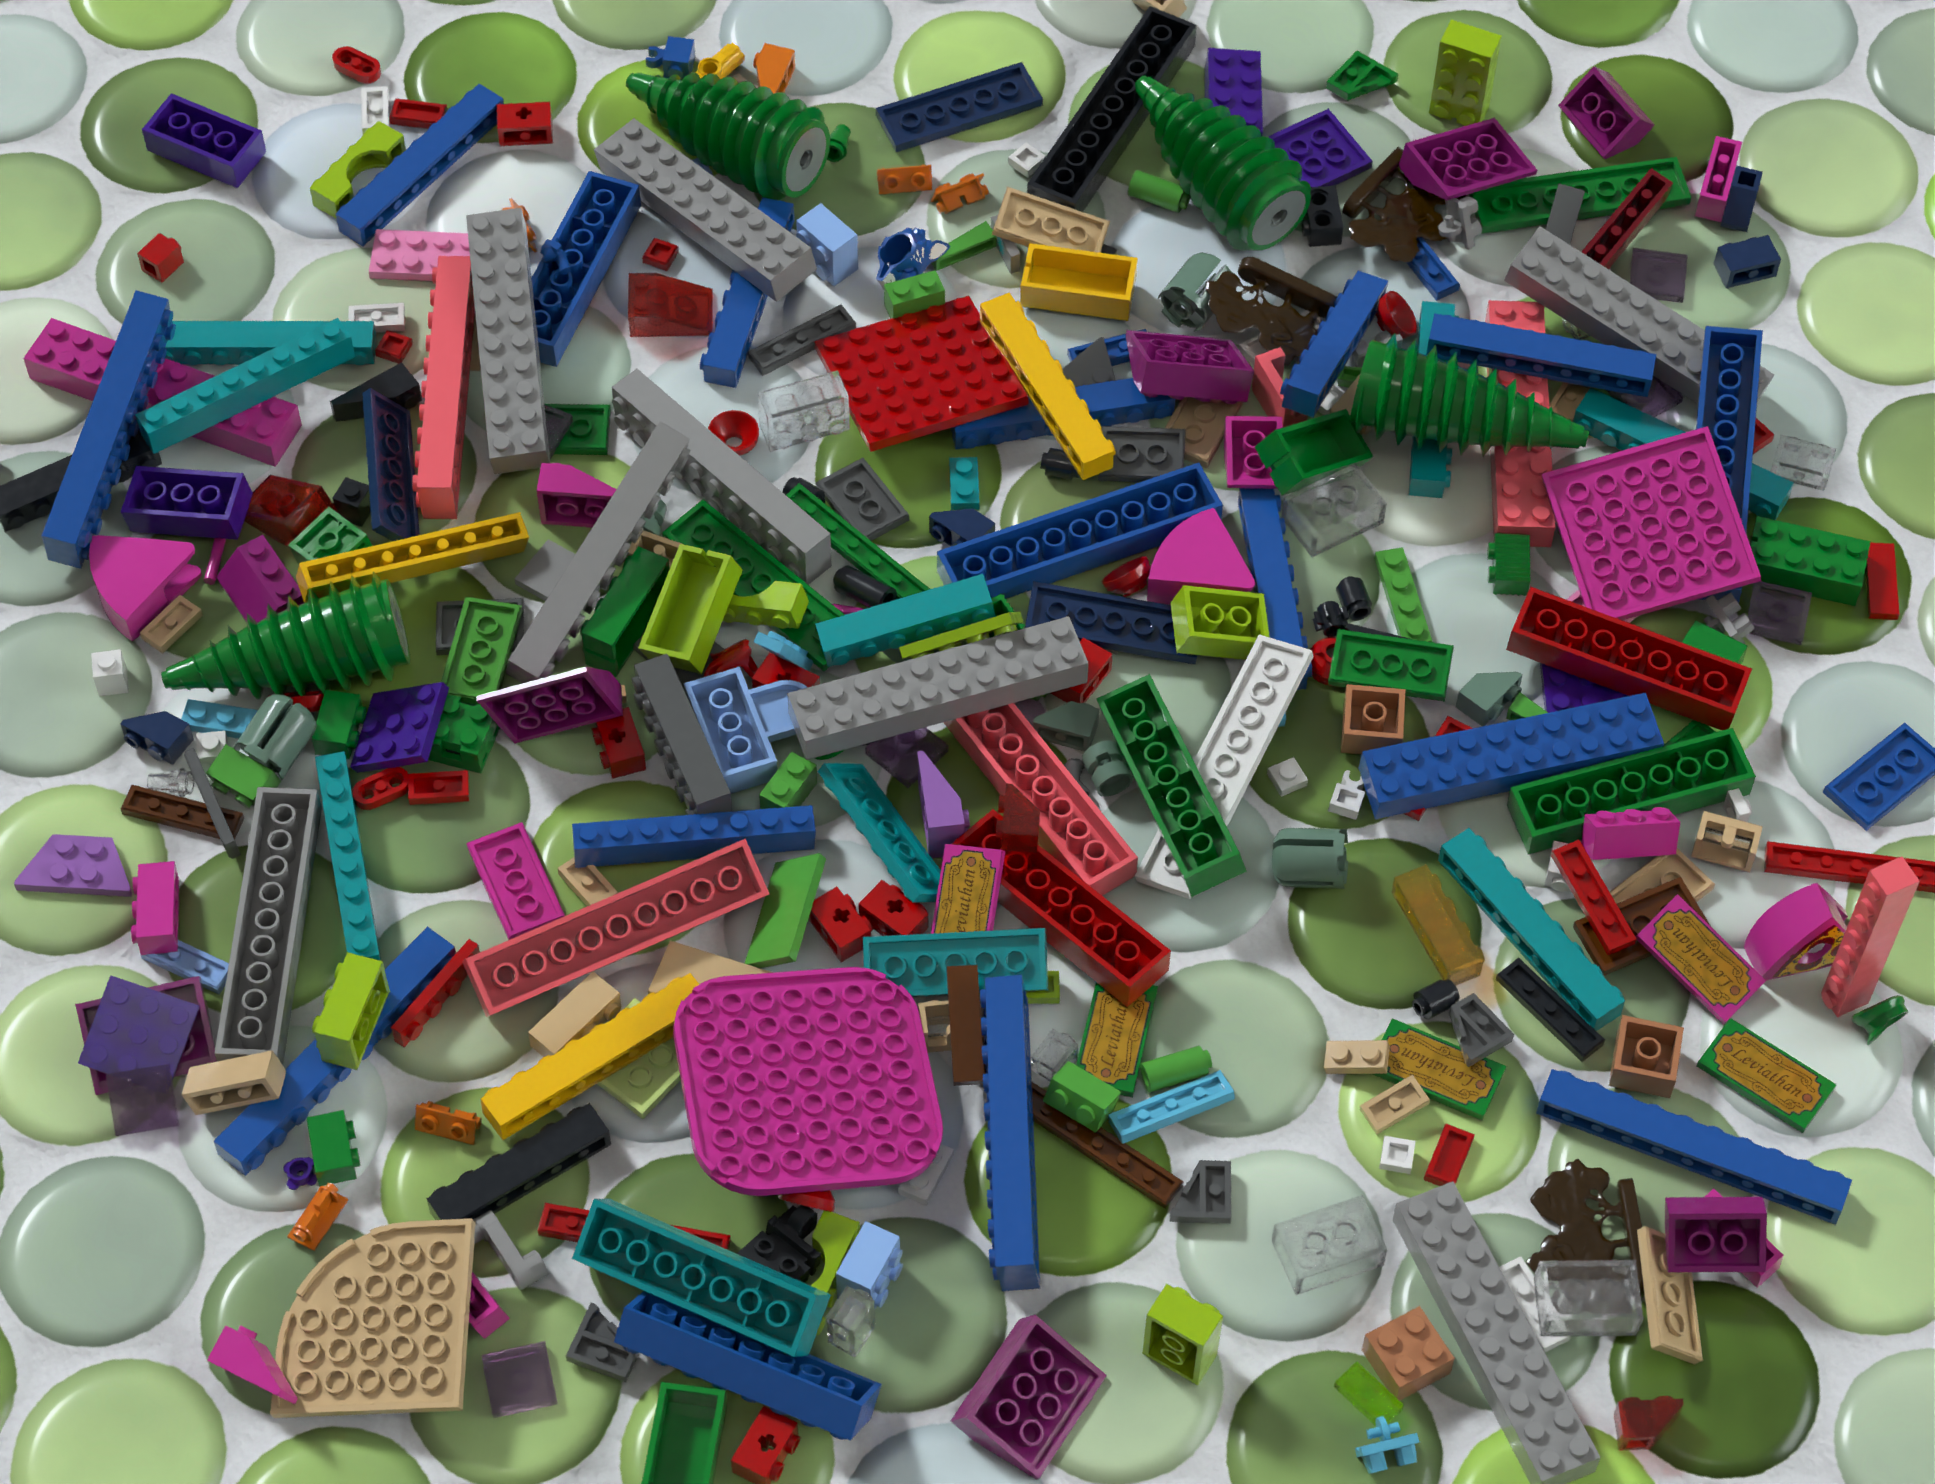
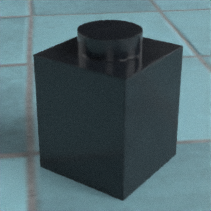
M345 477L332 498L335 511L352 524L362 527L371 513L369 485Z

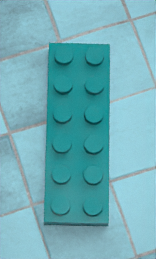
M823 763L818 773L823 778L825 786L834 793L840 802L841 808L850 815L856 824L857 830L866 837L871 844L873 852L882 859L887 866L889 874L903 888L905 896L913 903L936 902L941 870L864 765L854 763Z
M1045 928L863 937L864 968L886 974V979L892 981L897 986L902 985L912 997L948 995L947 966L961 965L978 966L979 994L981 989H985L986 977L1022 975L1026 992L1048 991L1047 938Z

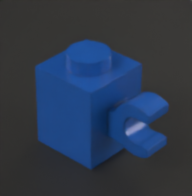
M668 36L665 49L655 46L648 48L649 57L645 59L646 67L654 69L663 65L664 78L677 74L682 80L686 75L692 73L696 58L694 39Z

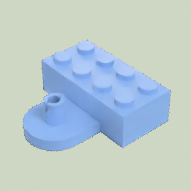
M740 667L684 683L685 694L731 794L768 783L778 770L777 759L770 742L796 735L788 713L787 693L808 688L807 686L793 680H780L749 690Z

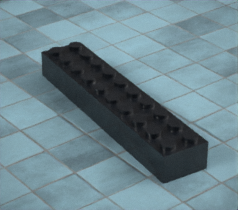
M1149 6L1027 183V193L1083 212L1150 114L1145 109L1143 101L1136 92V81L1142 76H1147L1168 87L1195 47L1197 25Z

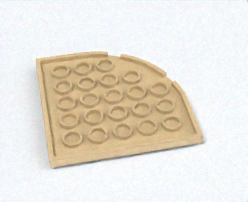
M472 1218L392 1223L371 1229V1233L355 1240L351 1238L323 1258L297 1289V1297L290 1311H286L278 1335L275 1361L298 1399L293 1404L272 1393L270 1415L274 1418L463 1411L476 1222Z

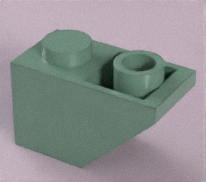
M1519 672L1477 673L1458 692L1456 708L1479 725L1485 726L1491 719L1493 721L1496 720L1502 713L1504 705L1508 701L1513 702L1519 692L1521 693L1522 674Z

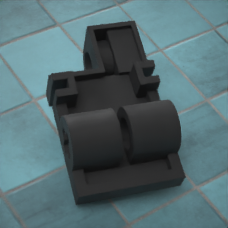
M792 1205L779 1218L776 1215L770 1218L767 1222L766 1232L762 1230L737 1254L806 1283L809 1275L813 1276L815 1274L816 1268L820 1265L822 1255L803 1240L816 1228L818 1214L810 1207L800 1205L796 1208Z

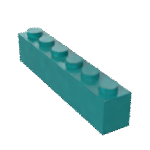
M980 574L815 625L827 665L831 667L834 665H844L848 661L857 658L871 657L877 652L887 649H897L907 643L924 640L934 635L949 632L996 616L984 575Z

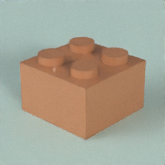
M1347 684L1343 705L1341 753L1362 754V751L1403 743L1406 689Z
M1622 1015L1616 1035L1608 1086L1670 1098L1676 1083L1684 1027Z
M1420 1306L1365 1334L1362 1345V1352L1395 1403L1449 1375L1455 1359Z

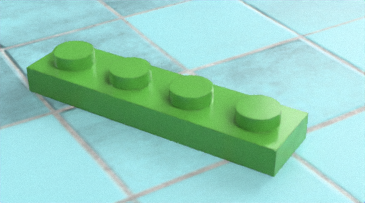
M1403 547L1376 551L1374 559L1398 636L1432 642Z

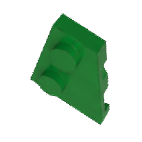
M1356 50L1327 80L1326 89L1348 101L1396 83L1398 73Z

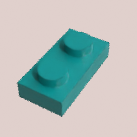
M978 457L949 458L951 510L972 508L979 510Z

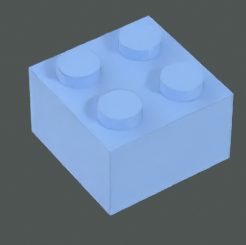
M820 203L796 220V237L811 247L817 268L816 273L822 280H827L831 285L836 286L858 270L857 234Z
M867 1221L864 1222L836 1273L838 1301L872 1316L877 1306L880 1308L883 1306L888 1296L889 1290H887L890 1281H896L903 1268V1264L900 1263L903 1250L900 1249V1236Z

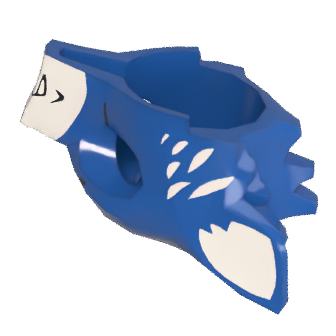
M917 227L913 230L912 228H906L890 237H885L882 245L878 248L880 268L876 280L884 290V284L922 274L928 265L947 252L950 245L940 240L932 242L925 239V230H919Z

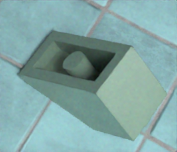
M1070 701L1034 717L1033 727L1046 742L1085 752L1091 747L1099 724V708H1095L1088 703Z

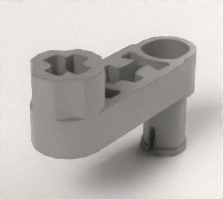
M491 1210L474 1219L476 1222L474 1244L483 1239L489 1242L519 1290H523L549 1275L544 1261L538 1252L533 1250L524 1256L520 1255Z

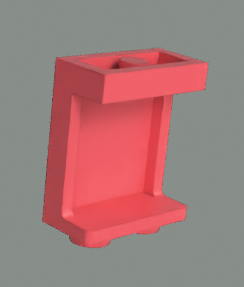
M1281 347L1255 356L1252 391L1268 417H1282V427H1287L1307 421L1308 416L1282 407L1284 395L1280 394L1283 384L1285 354Z

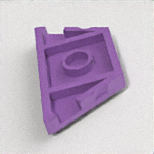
M53 834L14 882V886L18 891L132 897V891L112 837Z

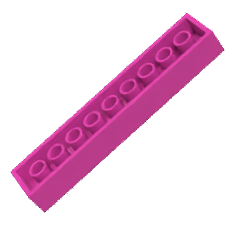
M51 318L23 358L29 378L93 401L116 340ZM165 358L164 363L159 364L157 367L158 377L155 387L150 388L147 396L149 400L146 409L215 376ZM272 397L191 437L276 467L301 428L302 423L298 405Z

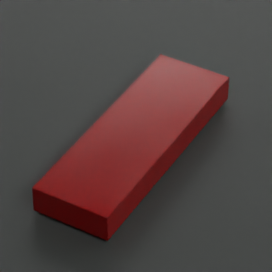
M1870 542L1865 568L1869 619L1898 620L1900 613L1894 544Z

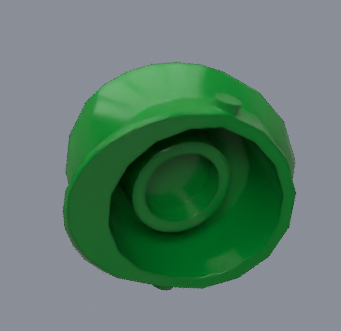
M1892 996L1852 1016L1851 1021L1857 1026L1865 1028L1869 1034L1868 1046L1887 1027L1903 1018L1909 1012L1904 1005L1905 1000L1903 996Z

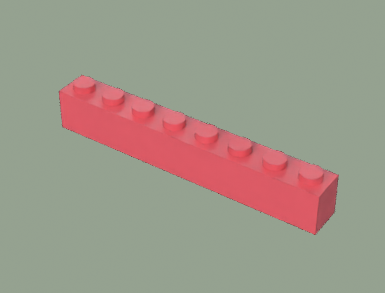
M1903 856L1878 866L1868 873L1821 992L1824 1004L1829 1009H1832L1837 1017L1869 1003L1920 881Z

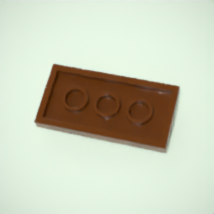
M1681 877L1617 903L1635 936L1677 894L1709 924ZM1584 917L1574 921L1573 928L1592 961L1602 970L1604 976L1652 956L1638 940H1636L1635 945L1607 955L1587 918Z

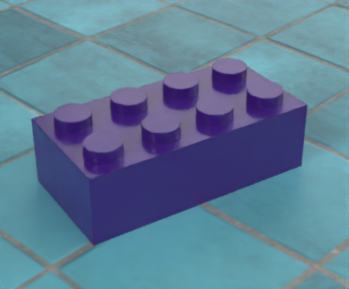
M1208 48L1204 67L1205 98L1212 100L1213 107L1226 106L1229 108L1231 115L1242 116L1246 121V126H1256L1260 130L1262 137L1261 51Z
M172 93L142 128L147 151L235 188L242 184L267 152L262 130Z
M136 466L120 512L130 532L238 540L253 492L244 473Z

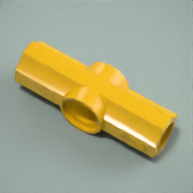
M727 44L712 58L702 59L698 63V70L695 73L699 74L700 78L714 73L721 80L745 61V55L736 44Z

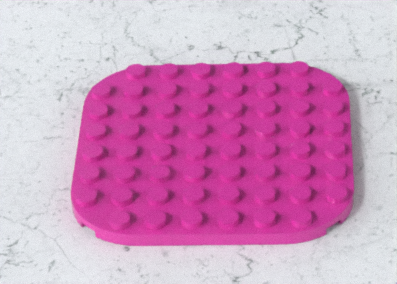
M844 967L722 976L697 985L693 988L692 993L684 1001H681L675 1016L673 1035L692 1148L700 1167L719 1185L731 1191L752 1196L894 1185L919 1176L935 1160L942 1141L943 1123L920 1014L911 994L902 985L897 986L892 981L886 979V974L868 968Z

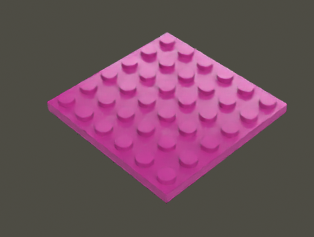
M1708 426L1542 474V480L1583 604L1587 608L1620 620H1625L1761 581L1757 563Z

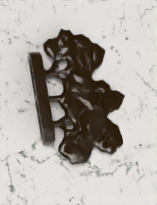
M1397 147L1350 195L1342 209V213L1354 219L1366 208L1369 217L1349 222L1350 231L1353 233L1350 239L1365 248L1382 244L1385 246L1384 250L1392 261L1411 262L1419 252L1417 237H1423L1432 242L1448 239V237H1443L1439 234L1438 226L1443 222V217L1434 210L1435 205H1446L1445 199L1413 185V189L1409 188L1408 183L1411 182L1399 168L1403 149ZM1395 177L1403 180L1405 183V191L1399 195L1392 194L1385 189ZM1380 193L1386 195L1385 207L1379 208L1370 205ZM1467 195L1457 197L1456 199L1460 200ZM1375 214L1381 217V220L1375 219Z
M1245 257L1241 260L1237 271L1239 277L1233 272L1226 271L1222 272L1217 281H1206V291L1211 295L1208 305L1216 315V320L1221 330L1228 333H1242L1247 331V329L1257 328L1261 332L1258 340L1263 349L1271 351L1281 347L1285 354L1284 366L1290 365L1294 357H1300L1304 349L1308 350L1312 335L1317 336L1318 329L1314 327V322L1317 321L1320 325L1322 321L1320 317L1326 318L1330 307H1334L1337 299L1332 293L1255 257ZM1240 278L1253 286H1243ZM1239 286L1242 287L1243 290L1238 292L1236 291V288ZM1249 291V293L1253 294L1256 291L1257 294L1253 299L1244 300L1242 298V295ZM1263 291L1283 299V305L1274 306L1267 302ZM1259 297L1263 299L1262 304L1258 301ZM1291 304H1294L1304 310H1308L1310 313H1308L1306 316H1302L1296 309H1294L1291 306Z
M1579 1159L1568 1162L1563 1171L1552 1172L1545 1179L1544 1186L1539 1187L1530 1198L1531 1203L1542 1217L1560 1226V1232L1558 1235H1548L1541 1243V1251L1534 1253L1525 1263L1540 1278H1554L1559 1282L1554 1293L1548 1299L1568 1330H1573L1576 1326L1582 1324L1586 1316H1591L1604 1331L1626 1330L1628 1328L1627 1321L1633 1318L1638 1309L1635 1302L1623 1293L1621 1286L1626 1279L1633 1278L1636 1295L1640 1298L1645 1297L1637 1230L1642 1228L1634 1181L1633 1178L1618 1180L1617 1195L1619 1202L1614 1206L1602 1195L1610 1182L1608 1172L1601 1167L1587 1168ZM1590 1190H1597L1599 1196L1592 1195ZM1589 1198L1600 1202L1598 1206L1599 1208L1604 1207V1210L1591 1209L1586 1205V1199ZM1595 1215H1602L1600 1220L1593 1221ZM1608 1216H1619L1622 1218L1624 1239L1609 1241L1604 1238L1601 1225ZM1627 1247L1631 1270L1623 1271L1612 1267L1611 1262L1616 1248ZM1616 1279L1615 1285H1607L1608 1280Z

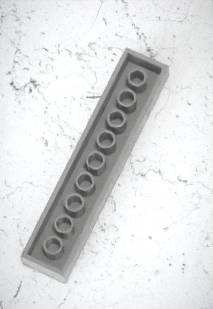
M633 118L594 149L601 172L613 178L638 184L640 199L644 204L774 301H779L817 270L810 246Z
M521 208L466 215L489 460L494 474L541 468V463H550L525 219Z
M1539 226L1510 265L1504 281L1604 345H1614L1656 354L1653 376L1698 404L1705 330ZM1760 366L1757 402L1775 375Z
M636 368L612 386L615 423L621 430H627L641 447H644L660 421L690 438L687 447L691 450L687 457L688 460L680 473L677 471L674 473H676L675 476L678 479L685 480L696 495H702L707 499L714 509L719 513L722 512L730 522L744 531L752 540L808 585L832 566L830 533L640 370Z
M661 421L658 423L508 659L507 675L522 684L552 676L555 667L553 663L555 660L561 662L569 649L570 640L568 639L570 636L576 638L585 620L584 614H591L599 600L598 598L601 594L599 590L603 589L605 591L614 577L615 565L621 567L628 556V550L631 546L629 544L630 541L633 543L637 542L644 530L643 526L646 523L644 519L648 518L650 520L656 512L661 499L659 495L666 496L673 484V479L676 475L674 472L680 473L685 466L691 451L687 448L690 438Z
M1068 616L787 693L788 713L805 759L808 760L1087 683L1089 663Z
M257 787L214 1053L217 1062L273 1050L282 1065L284 1063L322 811L317 789Z
M1452 1181L1396 1203L1392 1220L1530 1484H1567L1594 1473L1601 1457L1454 1182Z

